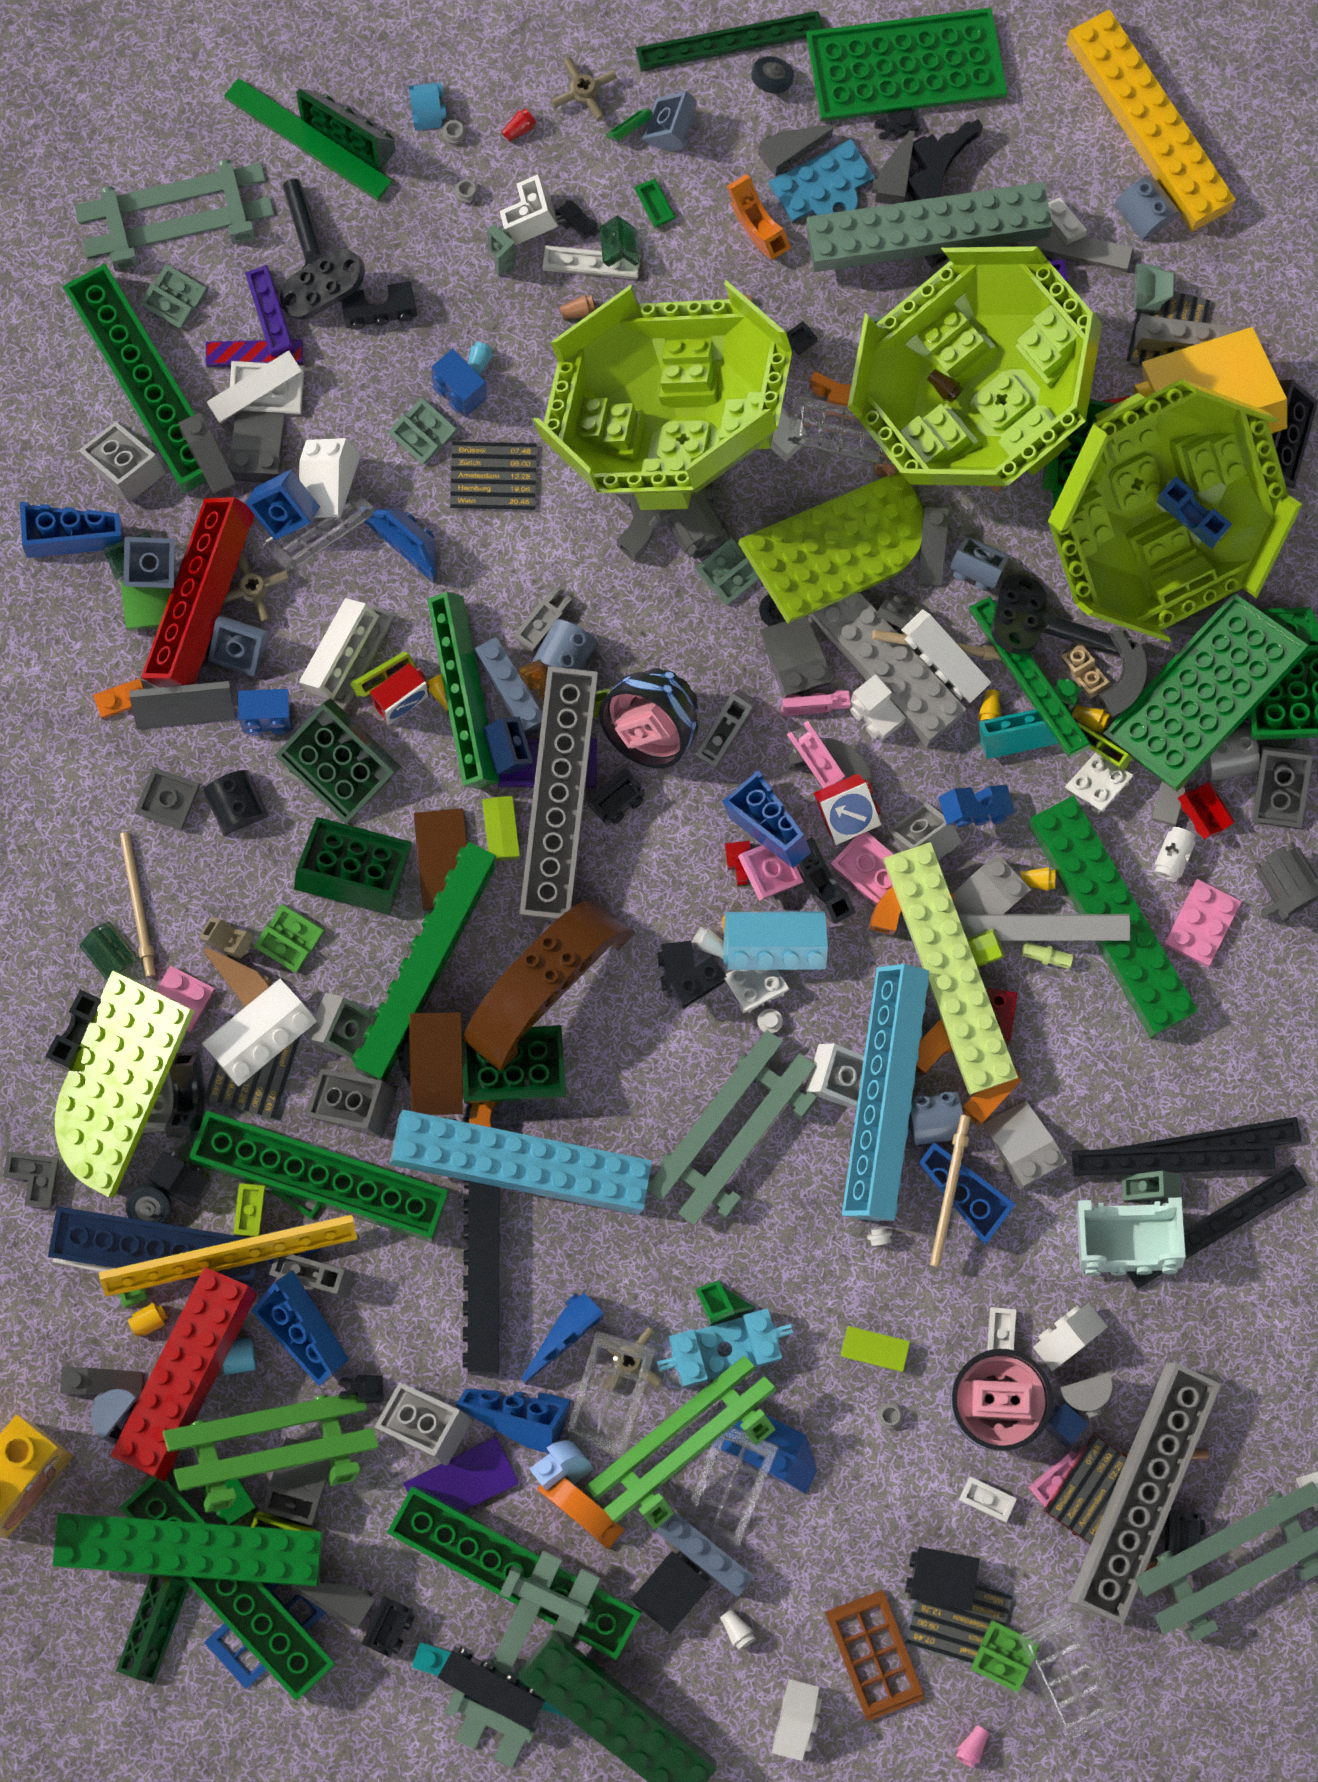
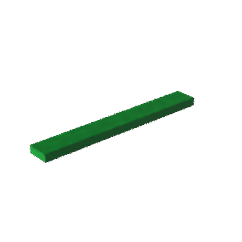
M237 78L224 94V98L376 201H379L391 186L392 180L240 78Z
M991 596L969 606V612L1067 757L1070 759L1090 749L1091 743L1029 653L1021 655L1009 653L995 643L991 635L995 602ZM1009 638L1011 642L1019 644L1017 640Z

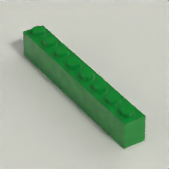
M446 591L428 598L427 602L462 783L465 787L482 789L500 781L499 776L496 775L483 728L489 724L464 597Z

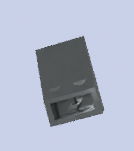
M286 1437L283 1447L303 1443V1441ZM329 1459L274 1471L262 1512L314 1527L328 1480L327 1476L331 1469Z

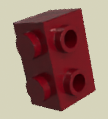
M987 988L988 998L1005 1044L1008 1046L1011 1041L1018 993Z

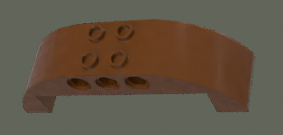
M587 900L575 905L551 924L498 979L471 1018L463 1036V1041L501 1071L518 1054V1040L610 946L619 951L635 934V931L595 900Z

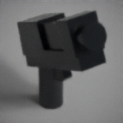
M566 200L564 205L556 210L558 225L562 224L565 229H569L571 226L585 240L590 235L593 238L598 235L600 231L598 224L593 219L591 220L582 212V209L572 200Z

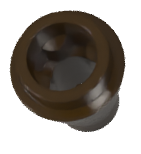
M935 369L927 378L944 401L947 400L950 404L963 391L960 382L943 374L938 369Z

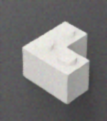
M539 175L517 183L521 202L500 211L504 229L509 232L515 245L558 227L549 191Z
M875 674L853 692L850 712L858 721L863 720L867 725L866 730L874 739L878 737L882 742L904 724L906 717L890 700L892 692Z
M1089 1303L1081 1309L1077 1305L1054 1323L1057 1327L1054 1331L1049 1327L1038 1336L1041 1341L1033 1346V1348L1051 1371H1053L1108 1326Z
M788 1680L774 1736L773 1754L802 1761L805 1750H811L814 1736L810 1735V1733H816L819 1717H816L815 1714H819L822 1699L818 1698V1686Z

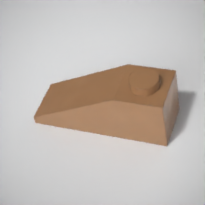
M208 947L203 950L244 1007L273 985L266 975L261 977L257 971Z

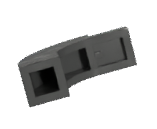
M615 494L630 508L633 515L630 526L617 539V547L635 562L645 552L651 542L654 529L649 526V522L654 516V510H641L635 494Z
M1114 628L1108 632L1122 659L1121 675L1115 684L1097 694L1104 709L1111 717L1132 705L1143 689L1147 674L1146 656L1142 646L1136 644L1131 647V637L1126 630L1122 631L1121 628Z
M820 738L845 775L843 780L859 773L863 780L868 779L872 786L873 780L869 768L855 749L839 740ZM797 749L792 750L791 754L787 756L789 770L807 766Z

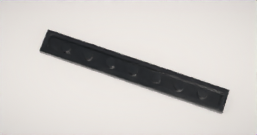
M1297 1117L1109 1149L1274 1143V1147L1299 1143L1302 1140Z
M1274 1143L1071 1151L1073 1177L1132 1175L1156 1171L1187 1173L1269 1170L1276 1168Z
M1290 1165L1184 1230L1185 1260L1307 1186L1295 1165ZM1162 1270L1152 1271L1151 1274L1147 1275L1137 1274V1271H1126L1136 1290L1163 1274Z

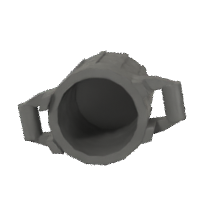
M705 486L699 492L691 493L688 509L654 510L656 513L650 520L649 526L652 529H656L667 524L684 554H687L689 558L693 557V559L701 558L711 553L709 548L714 546L717 541L722 545L728 539L727 529L713 507L723 495V491L720 488L708 491Z
M1294 842L1290 843L1291 850L1287 851L1282 846L1265 856L1266 862L1262 867L1259 863L1254 865L1257 870L1256 874L1274 902L1271 906L1261 910L1263 919H1269L1277 913L1282 923L1290 920L1289 916L1318 900V877L1300 847H1297Z

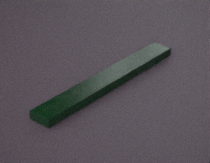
M819 11L639 46L635 47L640 72L806 39V31L821 30L823 26Z

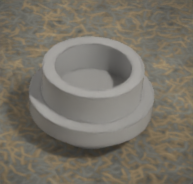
M451 120L443 126L442 136L446 142L458 144L464 140L466 129L461 122Z
M461 180L455 186V196L462 203L473 202L478 196V187L471 180Z
M894 1403L883 1404L877 1412L879 1424L886 1429L896 1428L903 1418L900 1407Z

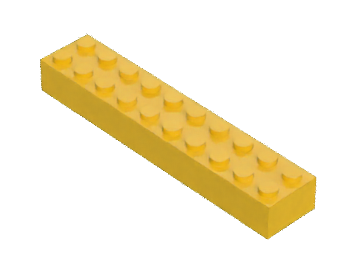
M1108 9L1071 29L1066 44L1159 185L1181 212L1180 217L1190 232L1231 211L1236 200L1111 10Z

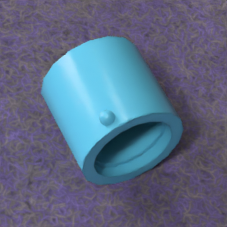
M252 1337L234 1341L223 1363L225 1375L257 1370Z

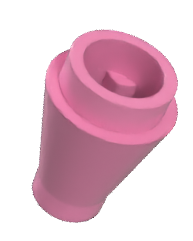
M976 1726L973 1732L957 1748L956 1758L963 1764L974 1768L976 1763H980L987 1738L990 1735L989 1732L982 1727Z

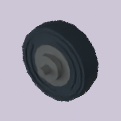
M764 56L757 59L751 73L753 83L759 89L772 94L787 91L792 85L794 76L792 67L786 61L773 56Z
M155 1184L137 1186L130 1192L126 1201V1214L128 1218L164 1224L172 1211V1202L169 1194Z

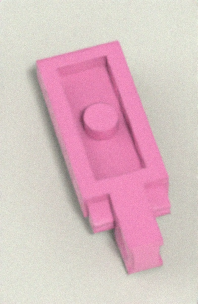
M839 690L829 695H825V693H814L806 697L790 695L782 699V715L793 716L825 713L835 709L850 708L849 691Z
M1085 1446L1076 1453L1072 1450L1067 1454L1065 1453L1028 1487L1045 1508L1048 1504H1051L1059 1492L1058 1489L1086 1450Z

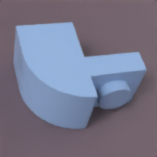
M564 1440L547 1447L550 1454L531 1467L530 1471L542 1487L548 1490L564 1476H567L574 1485L594 1468L575 1443Z

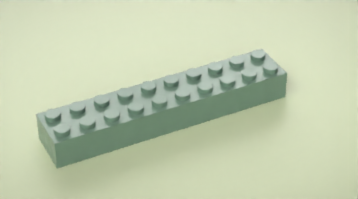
M1044 182L809 216L806 220V232L813 273L944 253L941 248L989 247L1049 238L1053 227Z

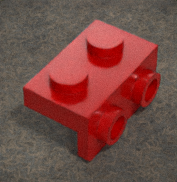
M1210 781L1178 797L1182 810L1190 817L1196 832L1203 840L1218 835L1235 823V820Z

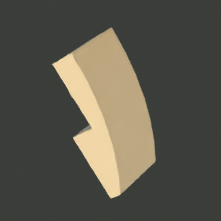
M1078 645L1061 656L1063 663L1089 699L1110 687V682L1096 667L1095 659L1083 645Z

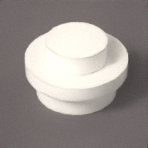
M765 1009L759 1014L757 1023L761 1031L765 1033L768 1030L773 1034L780 1030L783 1019L777 1010Z
M877 1227L871 1229V1234L867 1235V1239L871 1241L872 1246L883 1245L891 1242L890 1236L893 1234L891 1230H886V1227Z

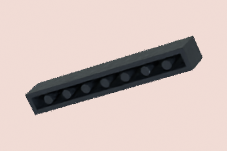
M464 1180V1189H469V1199H464V1214H469V1224H464L463 1230L464 1240H468V1250H463V1265H468V1275H463V1291H468V1301H463V1316H468V1327H463V1342H468V1352H463L462 1366L467 1368L468 1374H499L500 1187Z

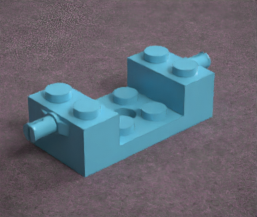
M767 1308L743 1315L742 1318L696 1331L693 1329L671 1335L668 1340L672 1351V1358L657 1361L658 1366H661L659 1371L675 1367L683 1389L716 1379L744 1355L756 1368L781 1361L782 1355L779 1348V1338L794 1334L793 1329H791V1323L776 1328L771 1321ZM722 1342L729 1343L732 1347V1353L727 1357L719 1355L717 1351L718 1345Z

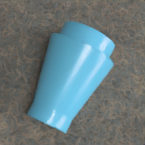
M478 341L475 342L474 346H471L468 364L479 375L492 359L493 348Z

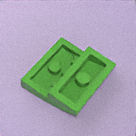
M121 581L126 629L128 631L150 627L158 629L172 588L124 586V581Z
M281 904L270 924L266 925L254 947L297 973L320 940L325 929L289 906Z
M991 1620L971 1670L1015 1692H1019L1040 1643Z

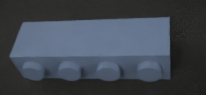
M497 637L476 647L475 657L511 717H520L525 737L539 731L543 714Z
M677 1513L653 1530L733 1596L739 1597L754 1577Z

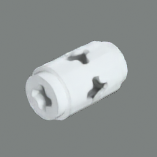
M1173 827L1167 833L1154 865V873L1158 877L1171 882H1177L1178 878L1182 877L1196 843L1194 841L1195 835L1180 827Z

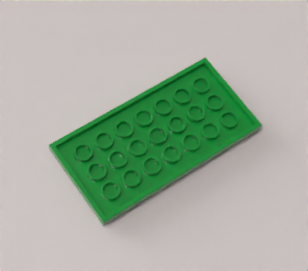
M991 7L806 31V42L820 122L892 113L908 108L915 110L1007 97V88Z
M1234 593L1147 685L1132 705L1125 709L1103 732V735L1130 754L1132 759L1178 792L1310 650L1309 645Z

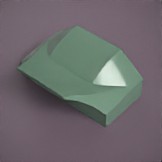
M1136 264L1134 312L1158 314L1161 306L1173 297L1174 273L1163 270L1161 266Z

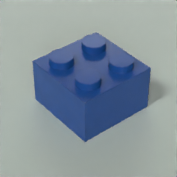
M453 348L431 366V379L433 380L432 387L440 397L445 396L450 401V407L457 414L461 412L467 417L487 399L486 382Z
M292 469L255 487L245 502L274 540L310 524L320 509L319 504Z
M288 689L238 691L239 722L243 733L247 732V735L258 736L262 732L272 731V734L282 735L292 730V702Z

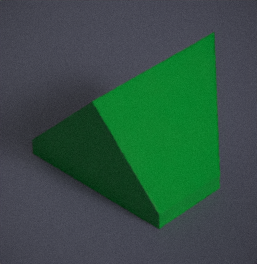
M719 1280L695 1289L709 1326L756 1309L723 1287Z

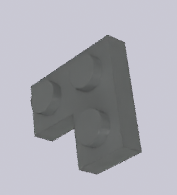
M7 1151L3 1177L28 1181L25 1206L51 1209L59 1158Z

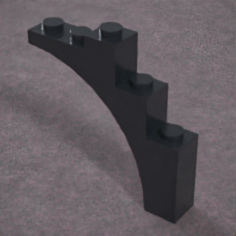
M979 119L973 122H965L957 131L952 134L948 132L941 136L939 140L932 134L928 137L922 136L914 142L911 155L921 170H917L909 176L906 187L914 201L940 196L944 175L954 158L967 145L981 136L983 125ZM945 253L924 256L931 268L949 259Z

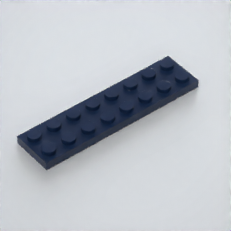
M57 1206L48 1257L120 1268L243 1240L248 1237ZM257 1262L217 1272L253 1288ZM199 1276L186 1278L185 1280L197 1281Z

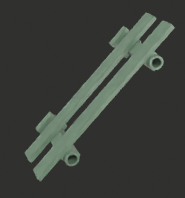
M222 160L217 163L219 170L217 173L117 196L114 187L102 188L100 190L102 199L74 205L79 224L107 218L110 234L83 240L87 259L110 254L114 270L138 265L134 251L136 247L227 226L232 243L254 239L255 235L251 221L274 216L270 197L242 203L238 187L265 181L261 163L233 169L230 160ZM224 191L228 207L128 230L124 229L121 214Z
M768 1030L765 1031L748 1055L744 1053L736 1063L738 1066L736 1071L672 1154L668 1152L660 1163L662 1168L647 1187V1191L661 1202L678 1180H681L693 1189V1194L678 1214L694 1226L711 1203L719 1209L718 1215L725 1221L740 1204L741 1196L734 1191L728 1195L722 1189L786 1104L794 1108L793 1115L802 1121L817 1102V1096L810 1091L804 1095L798 1090L816 1066L806 1057L799 1053L781 1077L765 1066L783 1043L781 1039ZM753 1081H757L770 1091L706 1177H704L689 1165Z
M1313 1481L1285 1496L1281 1491L1272 1493L1267 1497L1269 1501L1267 1506L1175 1556L1172 1555L1171 1551L1160 1554L1156 1557L1158 1560L1157 1566L1135 1577L1144 1597L1168 1585L1177 1602L1154 1615L1163 1635L1187 1623L1189 1628L1184 1630L1188 1640L1197 1642L1218 1630L1215 1621L1205 1617V1612L1296 1562L1299 1567L1294 1571L1298 1579L1309 1580L1318 1575V1558L1314 1554L1318 1551V1526L1304 1533L1295 1516L1318 1503V1490ZM1279 1525L1287 1543L1193 1593L1185 1575Z
M543 1550L530 1579L521 1576L523 1569L513 1565L500 1594L510 1598L511 1594L514 1593L520 1596L521 1600L492 1660L498 1666L497 1670L504 1674L511 1672L540 1607L560 1615L553 1630L570 1643L579 1623L585 1625L591 1612V1610L587 1609V1606L600 1577L581 1568L567 1598L549 1589L562 1561L561 1558ZM455 1689L445 1711L446 1714L455 1717L457 1712L466 1715L456 1741L472 1749H475L486 1725L505 1734L493 1759L510 1767H513L524 1742L530 1744L536 1731L532 1726L530 1730L525 1729Z

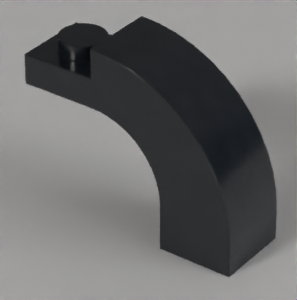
M811 837L806 840L811 853L797 865V869L821 911L825 912V916L833 924H836L855 914L856 911L847 891L841 888L835 881L815 840Z
M199 1052L177 1053L169 1070L173 1085V1108L164 1128L166 1137L184 1138L191 1136L193 1131H199L202 1124L205 1088Z

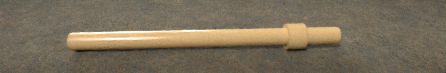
M873 630L872 632L873 640L908 645L904 640L907 636L904 634ZM956 643L966 655L978 656L981 660L988 661L993 659L1002 660L993 646L983 645L978 647Z
M123 832L120 834L140 942L138 951L140 959H143L146 978L156 976L153 957L155 956L154 948L150 945L130 832Z
M966 1115L960 1116L957 1134H954L952 1142L954 1150L930 1265L940 1267L964 1147H967L969 1141L967 1133L971 1117Z

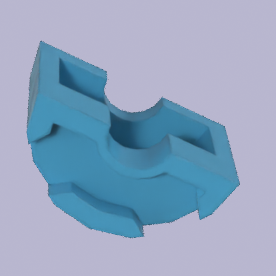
M442 82L409 85L414 131L443 127L442 119H446L445 104L440 105L439 97H444Z

